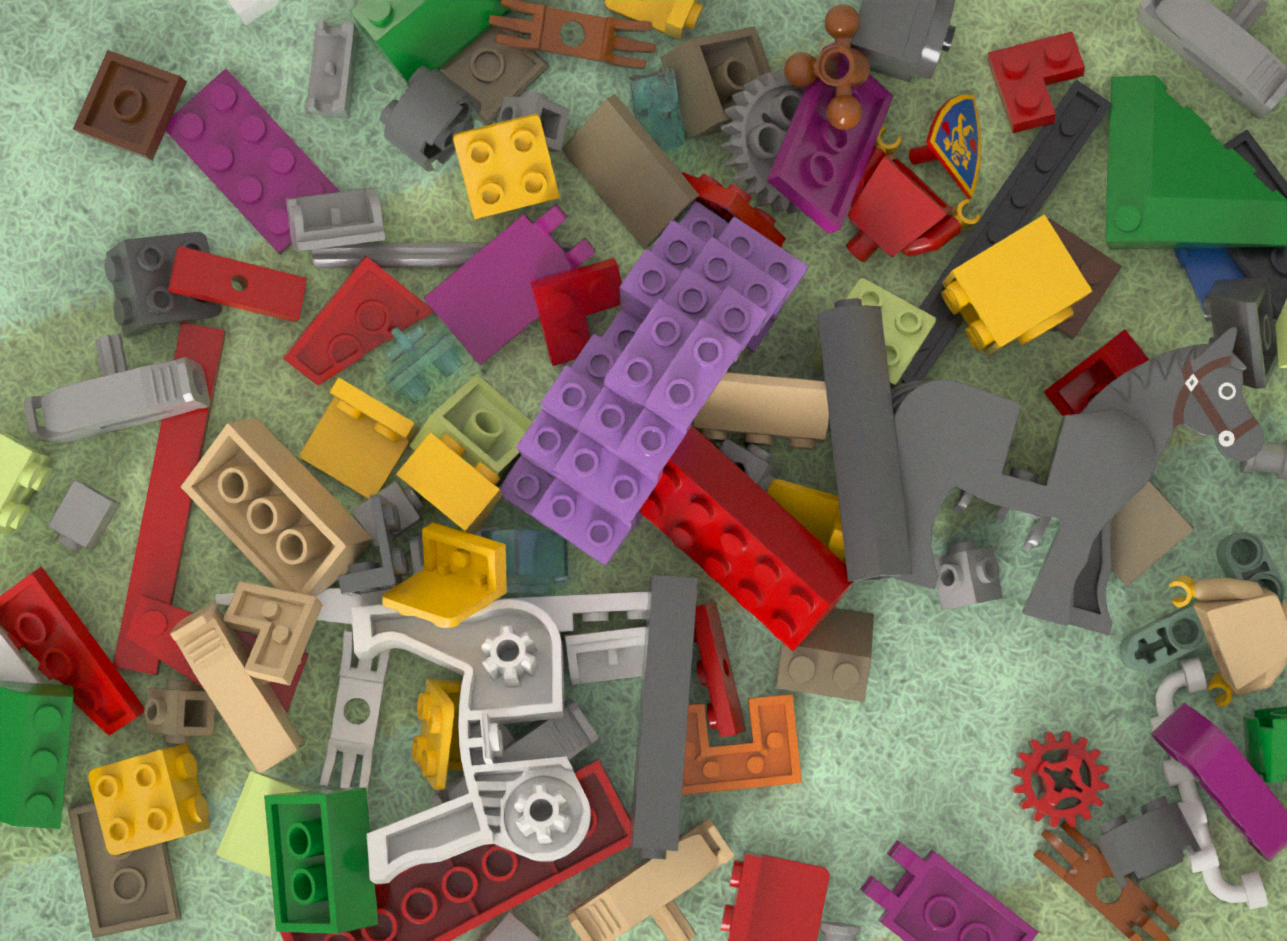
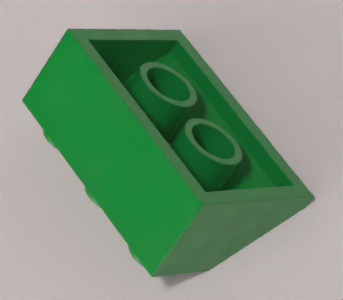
M362 0L350 10V13L361 31L408 84L411 76L417 69L425 66L430 71L433 69L440 70L494 25L489 23L490 15L505 17L512 10L502 6L501 0Z
M0 681V822L18 827L61 829L73 704V686Z
M366 787L330 788L264 795L276 932L339 934L378 925L375 884L370 881L367 833H370Z

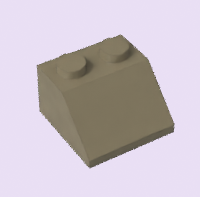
M755 26L692 38L661 57L673 95L670 68L674 71L679 112L689 139L722 132L721 126L733 122L725 113V109L737 105L732 96L744 91L743 84L771 72Z
M834 608L822 624L794 651L781 641L774 688L865 702L872 654L874 614Z

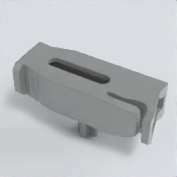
M1142 0L1139 3V16L1136 18V21L1235 101L1253 112L1259 119H1262L1270 112L1287 92V67L1261 42L1247 32L1268 6L1265 1L1238 0L1227 15L1209 0Z
M116 334L112 336L103 335L100 336V339L95 340L102 377L62 386L47 395L27 397L23 403L28 430L34 441L54 442L61 445L170 418L199 408L210 407V398L205 373L200 363L184 357L174 361L128 370L121 334ZM42 407L46 427L38 426L35 409Z
M569 698L564 702L565 718L534 721L515 735L511 734L505 724H498L499 730L502 732L504 756L496 757V763L565 756L570 760L590 744L597 741L599 737L575 701ZM463 770L446 781L444 790H434L435 793L431 797V801L435 807L469 793Z

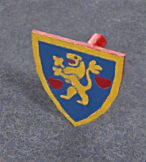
M957 95L947 100L937 111L927 136V145L911 148L909 150V160L913 165L939 160L965 196L971 199L974 195L981 165L980 121L975 96Z

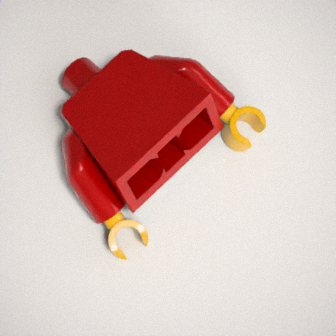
M885 126L880 129L850 206L852 208L847 215L860 230L846 244V248L861 262H866L879 247L891 257H894L899 252L905 256L913 257L939 250L957 236L961 229L973 226L981 218L980 213L972 220L966 219L962 215V207L971 200L965 199L952 208L894 154L898 151L902 139L899 136L894 144H884L881 137L886 132L887 127Z

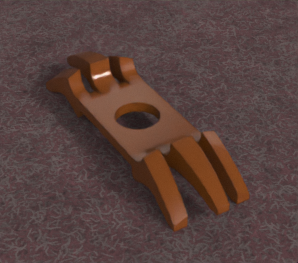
M501 0V5L527 16L533 15V20L490 15L489 23L494 26L522 35L530 34V39L496 35L495 43L520 50L542 51L603 62L610 66L645 69L646 60L612 54V49L614 51L651 53L655 52L656 44L614 35L615 31H650L652 22L629 21L613 17L605 18L549 8L545 5L527 3L520 0ZM576 22L582 26L585 33L582 44L571 47L563 43L560 37V29L565 23Z
M1064 820L1059 825L1085 851L1082 855L1047 829L1041 833V836L1072 867L1067 871L1039 849L1033 855L1076 890L1130 941H1144L1131 929L1135 924L1156 941H1171L1145 912L1150 909L1175 930L1180 923L1128 877L1125 878L1128 887L1121 889V894L1116 901L1104 903L1098 899L1096 895L1097 883L1105 877L1114 878L1104 856L1074 827L1067 826Z

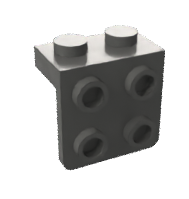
M190 232L126 239L106 252L105 274L108 281L113 284L116 298L113 307L116 322L122 326L124 337L140 335L155 325L209 319L221 313V304L168 292L177 247L182 246L210 253L205 234L202 232Z

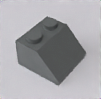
M1270 277L1216 280L1208 293L1209 295H1205L1203 299L1204 317L1206 322L1212 321L1214 337L1209 338L1208 344L1214 342L1226 330L1236 327L1237 335L1232 352L1247 367L1242 372L1243 385L1255 389L1266 388L1278 363Z

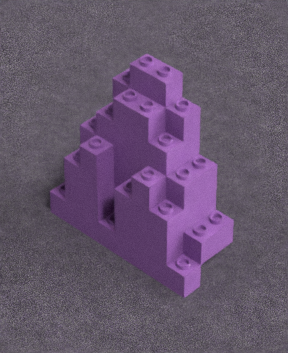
M695 201L680 224L671 220L650 251L645 249L619 287L621 310L602 338L595 333L592 335L572 366L566 365L541 401L540 406L542 410L516 446L521 456L499 487L503 492L501 497L607 567L629 533L633 532L643 517L639 511L663 476L664 466L691 428L692 421L732 362H736L744 348L746 347L753 353L777 320L780 311L805 276L809 266L736 217H733L730 223H728Z

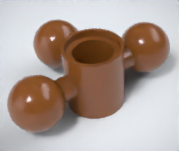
M838 4L830 8L824 20L825 29L835 39V45L825 48L817 60L811 54L805 52L791 55L785 63L784 75L786 80L797 88L809 87L818 77L824 83L836 86V97L827 106V118L833 127L840 130H849L855 127L862 117L861 104L852 96V89L861 86L867 80L870 64L863 52L851 48L850 38L857 33L860 26L859 14L850 5ZM846 56L850 64L849 71L843 78H840L837 73V65Z

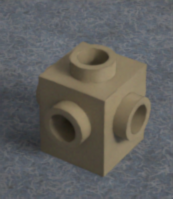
M167 680L166 688H148V701L144 709L146 732L163 734L164 743L190 744V736H213L215 705L205 690L193 689L194 681Z

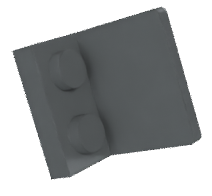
M381 494L370 495L383 567L380 568V563H375V561L348 565L349 574L338 576L341 594L356 596L391 589L403 582L402 576L409 575L405 549L397 547L394 532L401 531L397 505H393L392 502L388 503V499Z

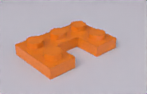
M793 694L748 698L752 742L709 747L705 704H689L682 795L802 783Z

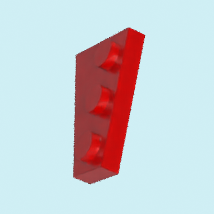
M365 255L283 355V359L319 386L363 358L362 356L385 341L388 342L399 335L402 330L418 320L424 319L434 311Z

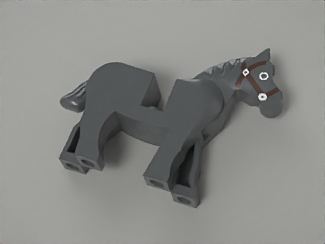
M1232 327L1226 330L1211 344H1196L1178 348L1127 371L1095 395L1080 414L1063 416L1043 485L1037 483L1039 474L1012 467L1010 475L1002 474L1021 403L953 380L911 381L891 388L913 573L894 579L935 589L938 572L932 552L933 524L941 504L952 489L957 486L980 499L1011 510L1060 518V525L1022 609V613L1060 625L1068 626L1069 624L1110 635L1113 622L1106 603V586L1111 572V520L1147 484L1174 428L1177 425H1182L1198 435L1212 436L1218 451L1224 457L1233 461H1247L1256 456L1262 448L1264 441L1262 427L1249 410L1242 395V372L1247 367L1232 352L1237 328Z

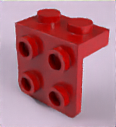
M744 850L742 861L734 860L729 886L736 887L733 905L725 904L720 931L727 932V941H817L830 878L828 870L822 866Z

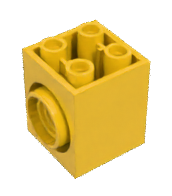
M1044 214L952 270L942 282L945 290L941 294L953 314L960 312L969 326L964 331L973 348L977 352L983 350L987 357L1016 340L1023 346L1074 314L1071 307L1090 294L1092 290Z

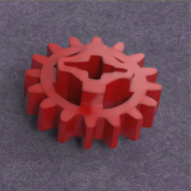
M1047 731L1044 732L1043 744L1032 738L1028 740L1029 747L1032 750L1029 754L1017 752L1016 756L1023 762L1022 768H1012L1010 773L1020 777L1021 783L1012 786L1011 789L1014 793H1024L1025 798L1018 804L1021 809L1025 810L1032 806L1035 808L1032 813L1033 820L1039 822L1047 814L1049 826L1056 828L1060 818L1063 817L1067 826L1073 827L1076 822V814L1087 820L1092 818L1087 808L1090 804L1102 807L1103 801L1096 794L1098 790L1109 789V784L1099 781V775L1107 772L1108 766L1095 764L1094 760L1099 757L1101 752L1099 749L1084 750L1088 741L1085 737L1080 736L1073 744L1071 743V732L1062 731L1059 741H1056L1053 733ZM1066 749L1058 760L1048 762L1040 758L1051 750ZM1082 763H1084L1088 774L1087 785L1082 783L1079 772ZM1044 768L1058 772L1066 769L1064 777L1076 789L1057 786L1054 790L1055 781L1050 777V774L1044 771ZM1032 772L1038 775L1041 786L1038 797L1034 794L1031 785ZM1072 796L1079 800L1066 808H1054L1063 798Z

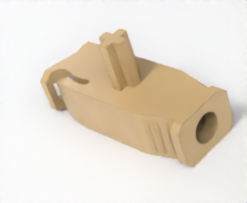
M215 601L179 621L170 634L258 773L261 774L296 753L299 748L306 744L292 727L284 706L269 684L271 681L251 677L244 670L250 653L236 632L223 622L224 616Z
M710 819L702 820L679 836L678 851L667 850L666 859L646 858L570 910L567 918L582 941H613L650 915H652L668 941H690L697 934L673 899L700 882L707 874L735 857V855Z

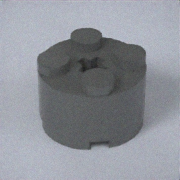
M422 66L411 76L408 82L409 89L399 101L393 100L385 107L380 116V121L386 125L384 130L385 139L425 171L430 172L435 170L431 165L432 162L437 159L440 163L444 164L456 152L453 135L473 129L474 126L468 120L472 111L479 116L481 102L439 69L430 71L425 66Z
M1162 796L1141 806L1142 810L1140 811L1142 815L1129 822L1122 815L1100 826L1103 835L1097 838L1096 841L1120 889L1128 887L1126 877L1134 874L1137 882H1140L1183 862L1182 858L1185 856L1182 851L1188 848L1193 856L1202 851L1177 801L1169 804L1166 796Z

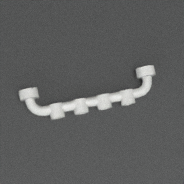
M1198 656L1180 660L1181 669L1168 674L1159 684L1155 695L1158 716L1150 718L1152 731L1175 711L1173 697L1178 689L1186 686L1189 694L1207 690L1204 671ZM1171 756L1169 760L1162 761L1167 784L1169 787L1178 785L1182 802L1178 804L1202 850L1193 856L1190 849H1186L1192 873L1202 871L1209 891L1221 900L1230 903L1246 902L1249 910L1267 906L1266 893L1258 871L1239 875L1241 882L1239 885H1231L1224 881L1195 778L1188 769Z

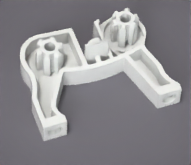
M514 599L493 601L486 608L479 610L463 620L459 625L451 628L438 627L434 622L416 616L402 615L398 610L385 607L384 605L352 607L354 653L359 660L373 659L385 650L400 648L463 676L459 701L458 728L462 766L469 793L367 833L370 881L374 884L389 883L398 874L410 867L423 863L441 862L485 844L498 845L535 861L557 860L574 851L584 840L588 832L591 810L589 801L567 756L496 763V757L504 756L502 732L499 730L498 724L565 718L563 646L559 631L552 618L541 608L529 602Z

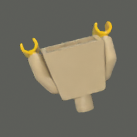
M1187 575L1177 576L1169 584V587L1181 586L1186 590L1187 596H1176L1172 603L1177 607H1183L1194 597L1200 601L1193 604L1220 672L1211 676L1207 690L1217 687L1225 690V692L1216 696L1214 703L1220 707L1226 706L1231 701L1234 693L1237 696H1243L1270 688L1287 665V601L1280 604L1274 592L1261 587L1257 582L1222 577L1198 579L1195 582Z

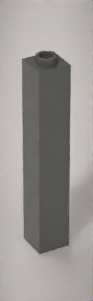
M858 298L839 300L834 303L835 309L819 313L817 316L848 581H881L913 574L881 306L862 305L861 299Z
M653 574L649 579L629 848H640V858L666 859L667 850L678 851L698 578Z

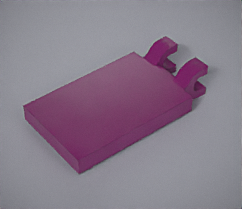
M557 203L534 223L525 213L423 298L479 365L484 363L538 318L530 282L576 269L595 254L596 249L586 237L565 253L549 234L568 217Z
M898 840L887 852V855L902 865L907 871L892 891L871 875L860 888L863 893L885 909L878 921L904 941H1033L1039 933L932 849L922 859Z

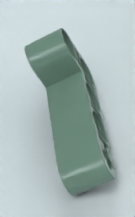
M1249 532L1235 533L1223 538L1217 547L1216 555L1227 578L1253 582L1261 580L1266 583L1270 591L1277 595L1281 604L1285 599L1286 589L1261 539ZM1236 541H1242L1249 549V558L1243 565L1235 562L1232 558L1231 549ZM1196 600L1127 635L1120 644V656L1124 664L1133 670L1151 671L1207 644L1208 641L1193 604L1200 601ZM1179 619L1187 621L1192 630L1191 637L1184 644L1177 642L1172 632L1175 622ZM1161 640L1165 645L1150 650L1147 653L1148 661L1145 658H1136L1134 652L1139 649L1138 641L1141 644H1149Z

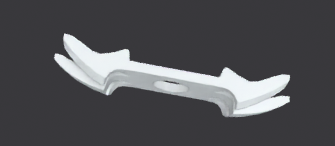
M344 631L343 654L339 673L340 680L331 736L328 742L320 785L329 786L338 751L343 752L340 788H350L359 754L363 755L359 788L366 787L368 792L382 694L391 649L380 653L377 671L371 670L373 659L359 660L357 668L351 667L353 664V632ZM353 698L365 700L370 707V715L362 724H353L345 717V706Z

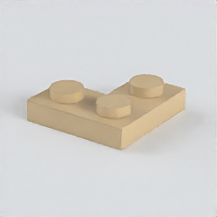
M239 581L223 622L230 629L258 634L244 668L251 677L285 685L291 684L323 606L319 599L315 596Z

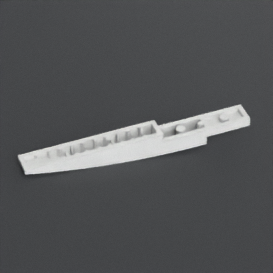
M340 588L325 589L317 596L323 604L317 620L352 624V607L383 605L382 594L390 589L356 596L341 594ZM648 592L502 598L497 600L514 599L529 602L545 611L552 618L559 632L574 631V614L582 613V622L609 621V612L626 611L627 620L646 619ZM234 593L216 594V603L229 605Z

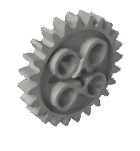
M783 69L775 73L768 72L757 76V79L743 84L744 91L732 96L737 105L725 109V113L733 122L721 126L723 132L731 135V141L721 144V148L732 151L733 157L725 162V166H737L739 170L732 181L737 183L745 180L747 186L744 191L750 196L758 193V207L771 204L773 213L786 210L788 214L801 212V210L767 181L806 89L792 86L786 80ZM781 106H782V107L784 108V110H785V116H784L783 113H782ZM758 138H760L762 141L763 150L759 145Z

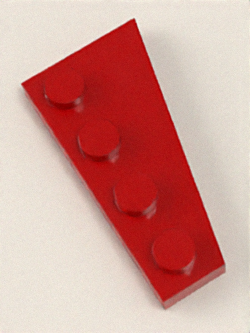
M42 566L0 596V626L8 632L7 636L18 650L24 647L41 664L37 669L49 680L55 679L63 685L73 686V703L108 736L144 712L145 707Z
M140 595L125 637L203 688L178 644L170 634L179 621L193 612L145 595ZM233 629L248 652L251 653L258 635ZM303 652L301 657L302 663L298 665L290 685L272 681L269 683L286 712L289 710L307 661L308 653Z

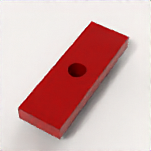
M178 246L175 251L168 292L296 323L300 319L307 278ZM231 281L238 282L242 286V291L235 290L231 285Z
M717 603L698 605L695 610L693 643L698 644L701 660H698L696 664L697 674L702 686H708L711 703L707 704L708 720L712 729H718L721 738L736 735L746 731Z

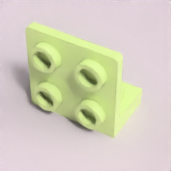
M860 278L847 299L858 298L861 299L862 305L881 306L891 389L900 385L903 374L933 329L936 318L865 278ZM819 340L812 366L824 373L821 342Z

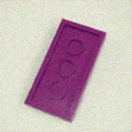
M835 42L823 47L822 51L829 46L835 45ZM846 56L837 65V73L840 78H843L849 71L850 64ZM870 74L861 86L852 89V96L861 104L862 117L859 123L849 130H840L833 127L827 118V106L836 97V86L828 85L818 77L812 85L806 87L767 179L774 188L828 234L840 230L894 97Z
M226 68L172 116L166 132L279 255L292 245L286 198L340 192Z

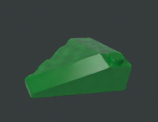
M1156 75L1111 77L1110 102L1112 105L1110 106L1106 189V243L1110 249L1287 247V199L1277 190L1272 192L1254 175L1256 170L1232 147L1227 150L1211 135L1212 128L1188 106L1183 108L1166 92L1168 87Z

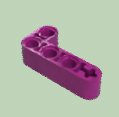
M1182 703L1151 733L1152 737L1173 759L1189 770L1241 836L1260 856L1270 862L1287 846L1286 809L1232 741L1215 724L1186 703Z

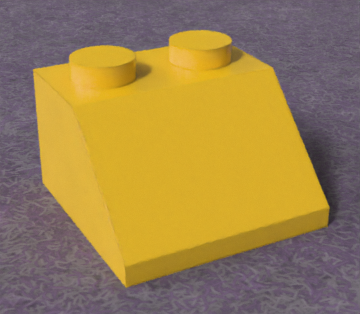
M430 432L396 475L465 532L476 535L503 495V492L495 486L501 478L481 462L473 468L461 458L466 450L446 433L439 440Z

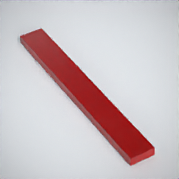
M181 322L174 360L187 357L202 365L210 398V407L199 408L162 419L113 663L116 668L159 675L161 660L126 638L125 635L140 595L173 605L193 500L181 486L202 458L226 336L225 330Z

